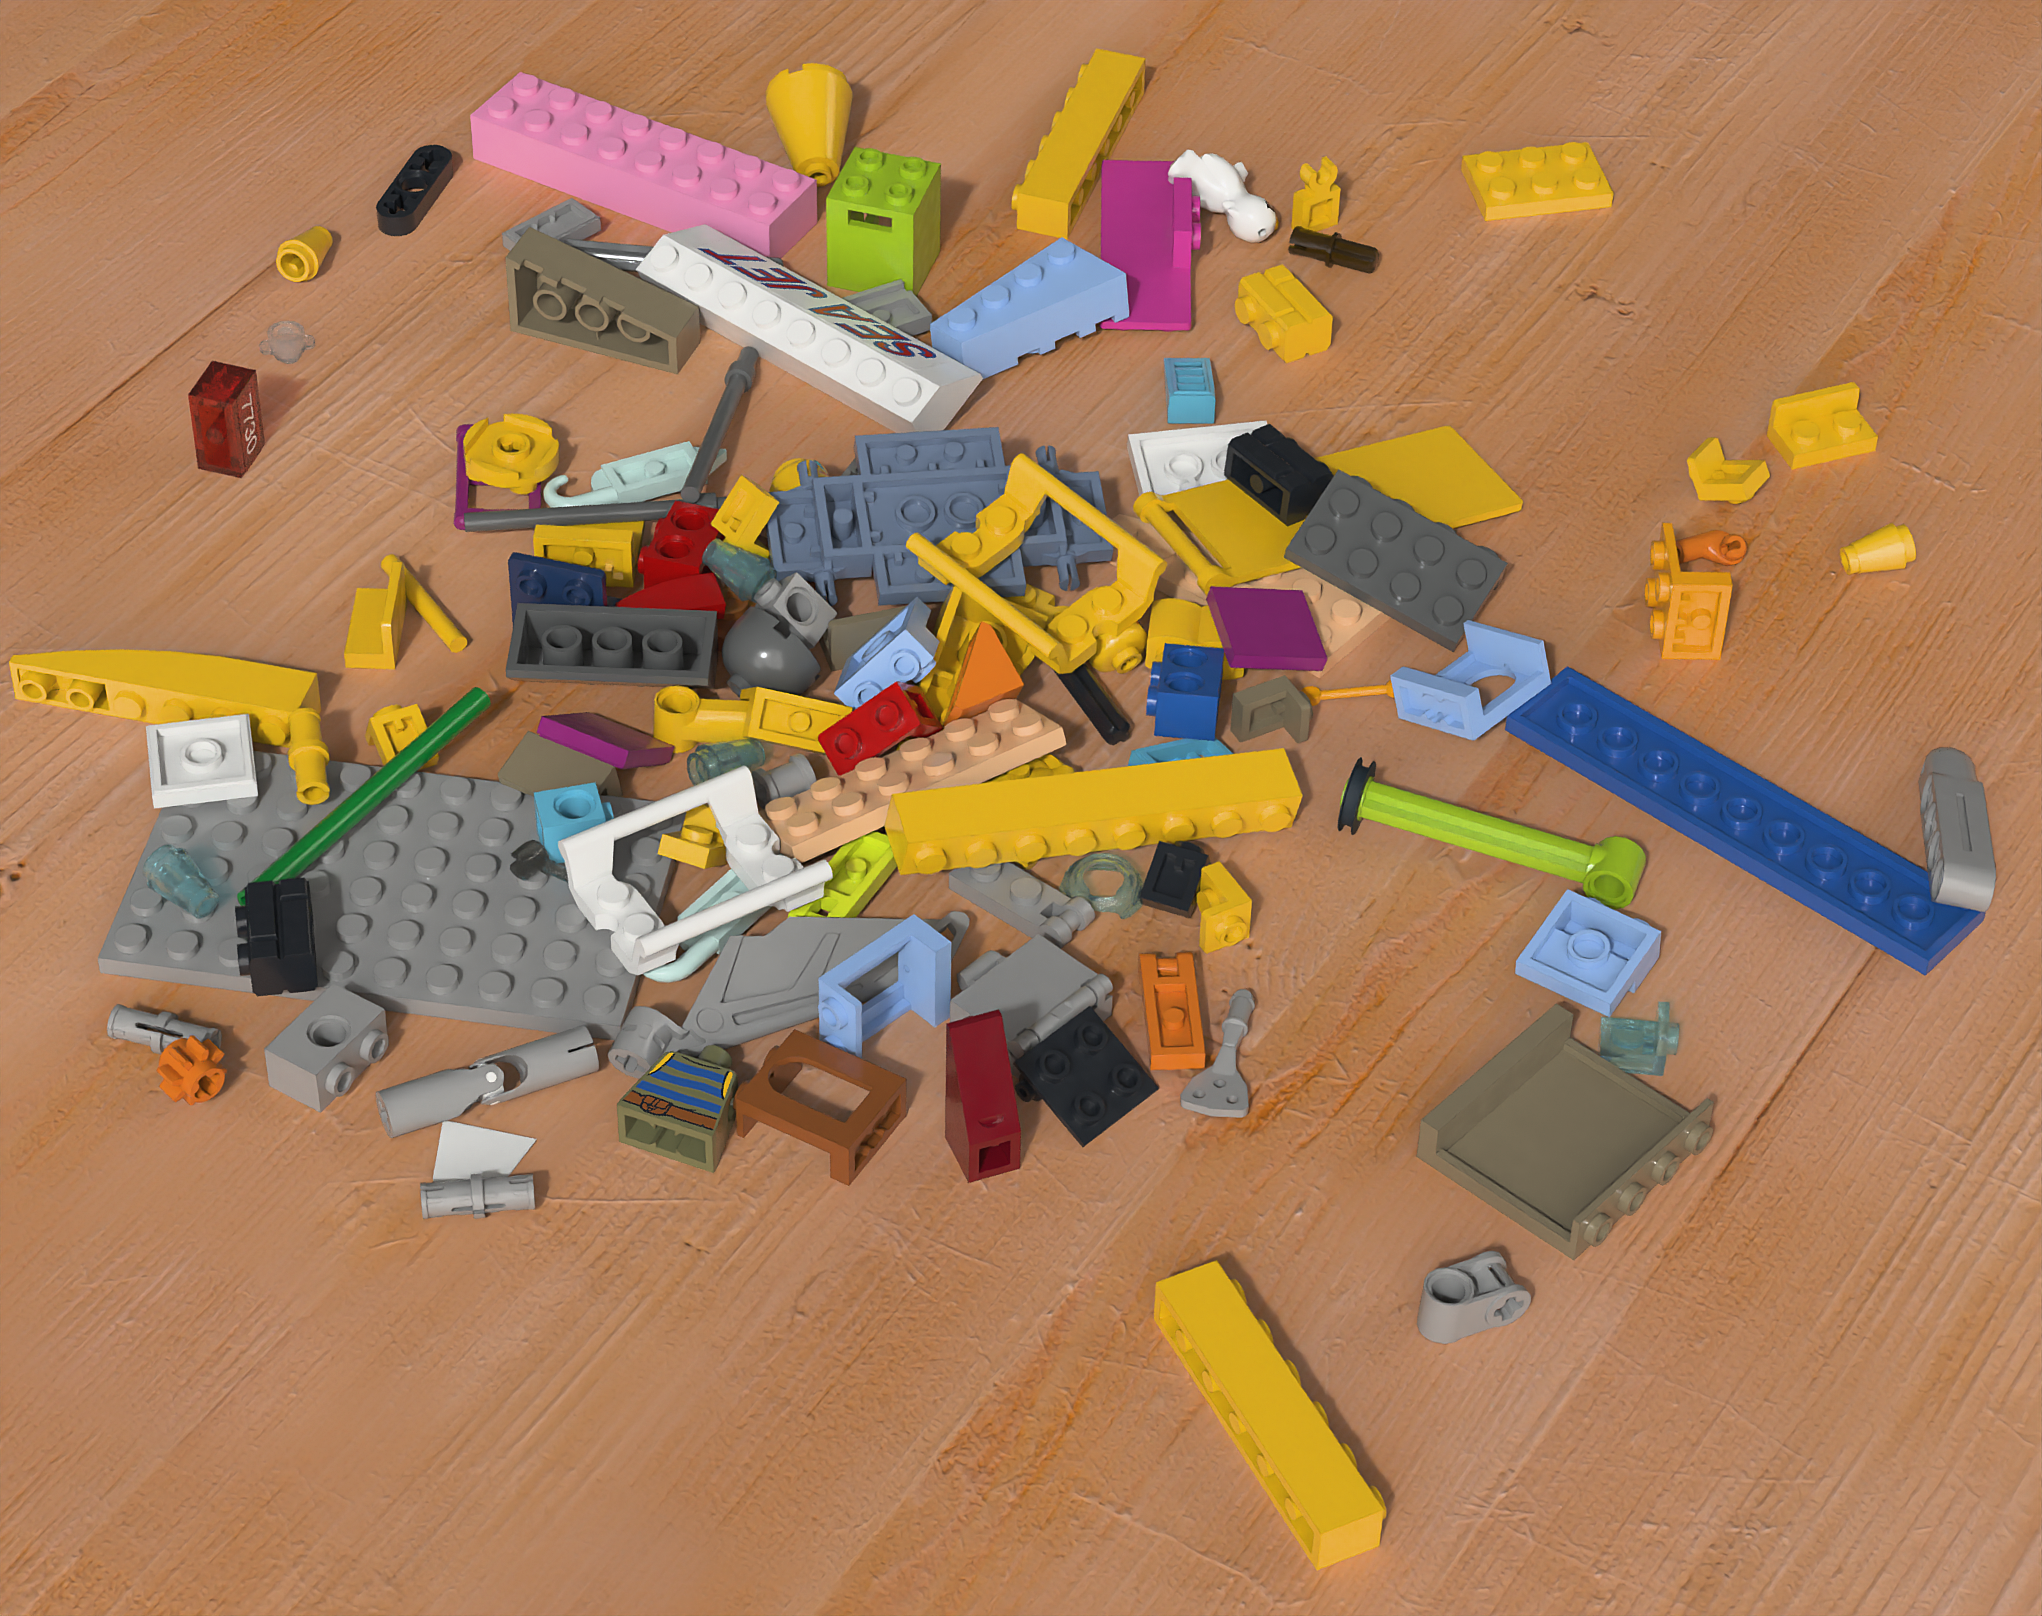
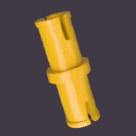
M299 708L288 716V727L292 743L288 750V760L290 767L295 770L298 800L304 804L316 805L324 802L329 797L330 788L326 775V766L330 760L328 746L322 742L320 714L312 708Z

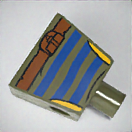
M715 1045L704 1047L697 1059L675 1051L665 1052L617 1103L619 1142L714 1173L736 1118L733 1100L738 1089V1075L733 1070H730L732 1058L728 1052Z

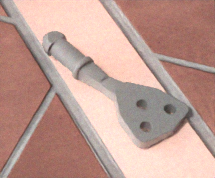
M1246 989L1236 991L1229 1001V1013L1222 1023V1031L1224 1032L1223 1043L1214 1064L1194 1076L1180 1094V1105L1184 1109L1211 1117L1242 1118L1248 1114L1247 1085L1236 1069V1052L1242 1038L1248 1032V1019L1250 1013L1255 1008V999L1251 992Z

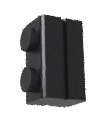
M1271 424L1257 428L1251 434L1247 432L1232 438L1228 444L1224 476L1287 527L1304 520L1306 515H1309L1334 477L1325 463L1318 462L1301 449L1294 439L1286 438Z
M303 877L282 879L278 884H275L273 881L248 883L244 887L245 905L235 906L238 938L247 937V943L237 944L240 976H251L252 991L257 997L282 994L284 990H288L289 993L315 991L316 987H318L309 881Z

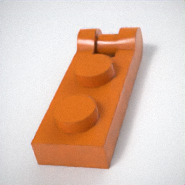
M1176 952L1175 958H1156L1155 953H1139L1138 977L1139 984L1141 985L1150 1070L1204 1069L1205 1046L1193 953Z

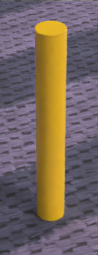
M394 554L387 555L381 561V568L389 578L392 562L400 561ZM404 565L406 596L409 602L451 652L458 653L462 651L467 645L465 636Z

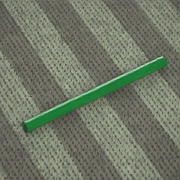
M478 687L472 688L250 883L273 881L275 884H278L282 879H293L299 876L491 706L487 693ZM244 888L237 894L240 905H245Z

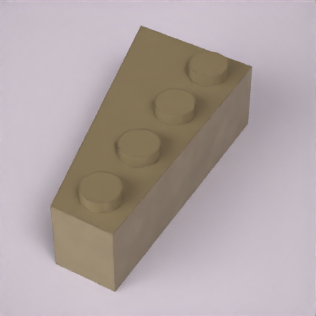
M529 227L505 257L510 329L513 332L678 374L700 344L699 306L534 228Z

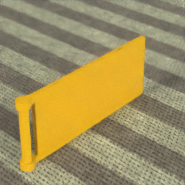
M1442 426L1314 458L1318 462L1325 463L1333 475L1339 469L1350 476H1359L1369 482L1373 489L1391 499L1405 501L1418 514L1433 522L1444 523L1452 529L1522 510L1523 500L1451 426ZM1228 479L1167 495L1146 492L1141 494L1134 502L1133 511L1142 522L1150 523L1198 578L1197 585L1206 596L1211 586L1231 587L1236 584L1302 568L1285 559L1284 555L1287 546L1305 519L1287 527ZM1173 510L1222 567L1212 565L1167 512Z

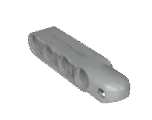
M1939 747L1932 750L1926 756L1918 780L1921 800L1920 815L1931 900L1935 903L1986 912L1994 894L1996 868L1983 783L1977 781L1975 765L1969 756L1952 747Z

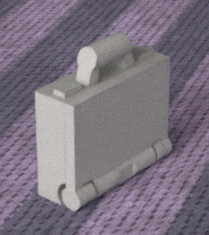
M1037 934L1008 957L990 950L957 974V982L962 992L950 1000V1022L961 1020L968 1016L1000 1010L1011 1073L1019 1079L1021 1073L1013 1063L1088 1006L1092 1007L1102 1021L1112 1015L1113 996L1107 994L1113 990V985L1106 975L1095 973Z

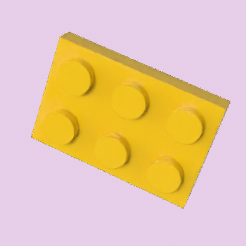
M1568 142L1563 145L1546 147L1530 146L1518 150L1485 151L1480 154L1462 156L1461 171L1484 221L1612 207L1613 191L1588 142Z

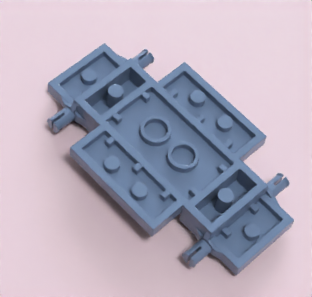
M998 427L855 436L854 440L858 475L818 477L817 463L809 460V469L807 471L805 460L797 465L800 486L788 491L768 492L779 501L770 520L765 525L772 575L777 581L797 572L805 581L815 582L816 592L825 601L827 594L828 604L833 606L838 601L834 580L871 577L873 567L878 606L909 604L916 597L923 603L945 601L953 584H943L918 564V557L906 548L907 540L912 534L919 532L936 546L954 531L958 533L975 532L977 530L976 515L1004 494L1011 465L1005 466ZM1048 445L1047 455L1045 446H1041L1036 450L1035 454L1038 465L1107 516L1099 471L1074 473L1059 470L1056 450L1053 446ZM1047 496L1040 508V514L1036 516L1028 531L1025 532L1022 545L978 579L1001 597L1025 596L1026 580L1023 567L1051 565L1057 567L1060 588L1067 591L1068 584H1070V591L1075 590L1080 586L1076 564L1111 561L1113 545Z

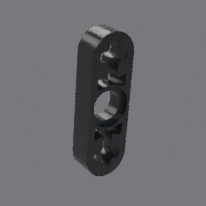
M426 145L418 148L412 154L376 205L378 228L381 232L390 236H404L412 233L418 227L453 177L452 154L449 149L440 145ZM410 189H424L416 192L407 191Z

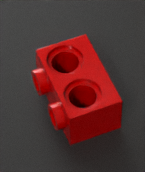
M675 500L667 516L659 518L655 527L654 538L650 545H644L640 551L638 573L644 575V589L665 581L696 574L714 572L715 577L717 576L730 552L722 544L725 536L711 525L719 509Z

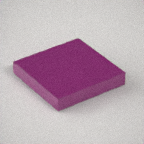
M1210 587L1206 601L1230 668L1323 671L1328 658L1303 590Z
M590 712L541 716L537 730L540 737L620 769L665 765L670 763L675 747Z

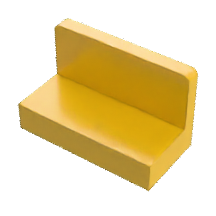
M392 562L388 589L357 588L344 650L345 668L395 670L407 608L403 562Z
M761 687L741 689L739 700L749 701L742 737L826 755L818 741V735L851 713L853 707Z

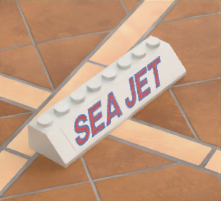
M706 224L664 234L636 268L642 280L699 306L700 324L743 348L747 346L755 348L758 351L759 357L895 433L944 430L983 379L980 373Z

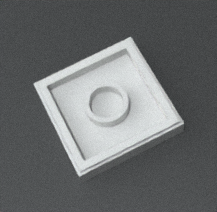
M249 714L146 726L154 809L258 796Z

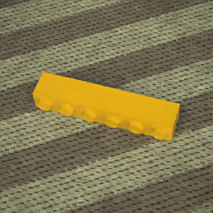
M1096 48L1089 63L1081 65L1077 85L1068 89L1065 106L1062 111H1056L1050 134L1043 135L1036 160L1030 159L1028 162L1023 184H1017L1014 188L1011 208L1017 211V229L1068 239L1101 177L1102 161L1109 160L1144 95L1146 58Z
M1217 1260L1156 1282L1154 1321L1315 1569L1320 1570L1379 1547L1382 1521L1386 1518V1507L1380 1492L1375 1486H1368L1357 1470V1463L1350 1447L1346 1443H1339L1330 1430L1326 1413L1318 1401H1311L1301 1387V1380L1295 1365L1289 1359L1283 1360L1274 1346L1273 1337L1268 1325L1263 1319H1256L1247 1306L1246 1297L1240 1283L1234 1278L1229 1279Z

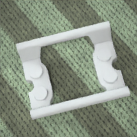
M744 765L558 841L559 851L565 860L569 889L579 910L596 931L609 929L615 932L611 935V950L627 971L635 975H641L676 960V950L680 943L764 907L774 906L778 910L785 909L789 912L824 897L825 882L833 878L832 869L824 859L803 867L796 858L790 859L787 856L779 855L780 839L758 814L752 775ZM708 803L716 820V827L719 829L726 847V860L730 868L749 891L664 926L661 919L632 885L617 881L612 875L614 841Z

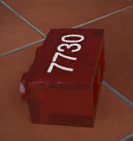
M211 361L188 394L198 469L242 478L265 445L256 370Z

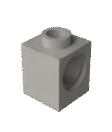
M797 572L780 581H777L775 578L770 579L754 596V600L757 602L756 608H760L779 620L774 629L780 631L786 637L793 632L808 649L813 648L828 628V623L837 615V612Z

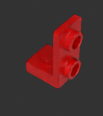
M896 681L820 733L818 741L837 775L841 776L854 770L859 762L880 756L908 736L927 738L944 728L920 686Z

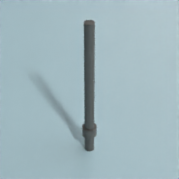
M744 347L737 361L731 363L725 375V390L681 490V497L687 503L698 501L743 393L751 388L755 379L756 372L754 367L759 354L753 347Z
M715 492L701 493L698 501L691 504L720 509L727 497H716ZM675 500L464 513L465 532L535 528L536 524L573 526L659 520L661 517L665 518Z

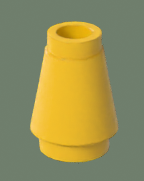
M314 226L282 243L278 248L276 258L279 272L286 279L293 282L312 279L318 272L329 248L332 246L333 239L329 231L324 227Z
M1889 523L1850 543L1848 546L1841 547L1840 559L1847 575L1905 569L1906 563L1915 561L1916 549L1912 535L1905 524L1895 526L1893 523Z

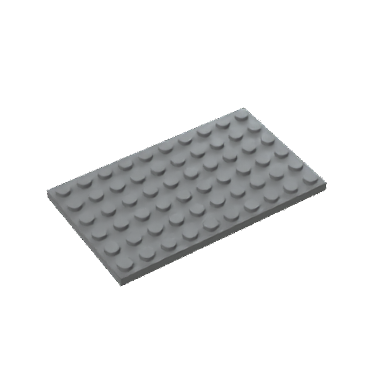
M253 751L258 796L162 808L99 953L98 964L100 973L253 993L251 976H240L237 944L247 943V937L238 938L235 906H241L238 902L237 894L382 767L329 760L326 766L327 783L330 788L329 797L320 804L308 805L300 802L297 798L295 770L289 765L288 755ZM416 771L296 877H305L310 885L318 987H316L315 991L289 993L288 990H284L282 994L271 996L315 1001L331 984L335 983L384 1008L385 1011L560 1033L584 1025L592 1038L614 1041L621 1032V1027L631 1011L641 975L629 973L611 950V935L615 932L609 929L596 931L579 910L569 889L565 862L552 865L545 864L536 831L534 797L503 785L500 782ZM599 796L601 803L610 802L614 818L655 802L616 796ZM686 812L614 841L612 875L617 881L632 885L658 917L660 916L677 861L657 854L662 834L682 831Z

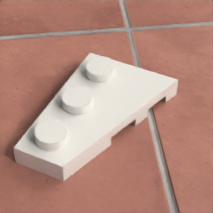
M1267 421L1129 434L1127 450L1139 496L1146 492L1167 495L1227 480L1224 476L1227 448L1231 439L1247 432L1251 434L1253 430L1267 425Z

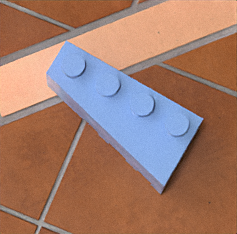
M1061 237L929 324L932 348L980 373L983 379L1018 365L1019 356L1026 353H1039L1042 355L1055 349V341L1073 333H1076L1081 338L1095 332L1096 323L1110 317L1115 323L1130 317L1126 273Z

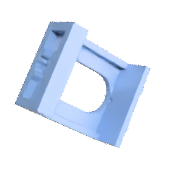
M1467 620L1463 624L1468 652L1436 675L1403 666L1390 675L1398 718L1474 741L1551 684L1543 640ZM1502 675L1515 679V683L1484 707L1481 704L1479 688L1470 686L1474 682L1489 676Z
M913 914L819 977V1040L862 1059V1043L909 1010L914 1011L933 1027H937L950 1018L951 941ZM898 952V981L864 1005L845 990L849 984Z

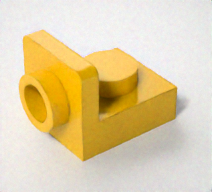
M741 475L712 520L711 525L725 536L722 544L733 553L747 559L750 553H753L767 560L770 556L769 549L757 537L770 520L779 501L755 481Z
M397 704L390 705L378 710L373 717L369 718L365 738L369 746H376L382 763L385 765L420 735L427 726L418 704L404 708ZM438 753L419 770L437 765L439 760Z
M703 804L686 811L682 831L662 834L657 854L703 869L727 865L726 847L719 829L716 827V820L709 805Z
M1220 861L1203 867L1201 869L1200 892L1197 893V904L1201 912L1199 946L1205 954L1224 947L1233 946L1249 938L1252 900Z

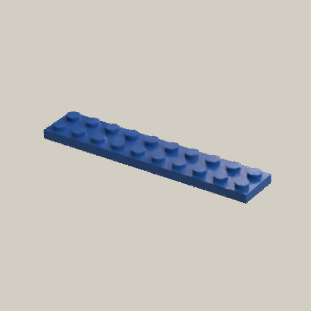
M1568 666L1551 679L1549 686L1506 718L1505 731L1925 976L1984 921L1986 912L1932 902L1927 871Z

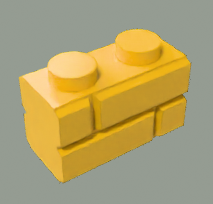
M1283 264L1266 269L1264 274L1257 272L1241 278L1238 285V298L1235 300L1236 315L1242 324H1249L1258 333L1260 342L1265 349H1273L1286 364L1304 358L1306 353L1311 356L1328 349L1331 345L1333 316Z

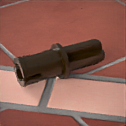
M1296 226L1289 243L1295 244L1294 246H1289L1290 254L1323 261L1328 268H1332L1335 264L1365 273H1373L1379 260V253L1375 247L1342 239L1341 234L1337 232L1331 236Z

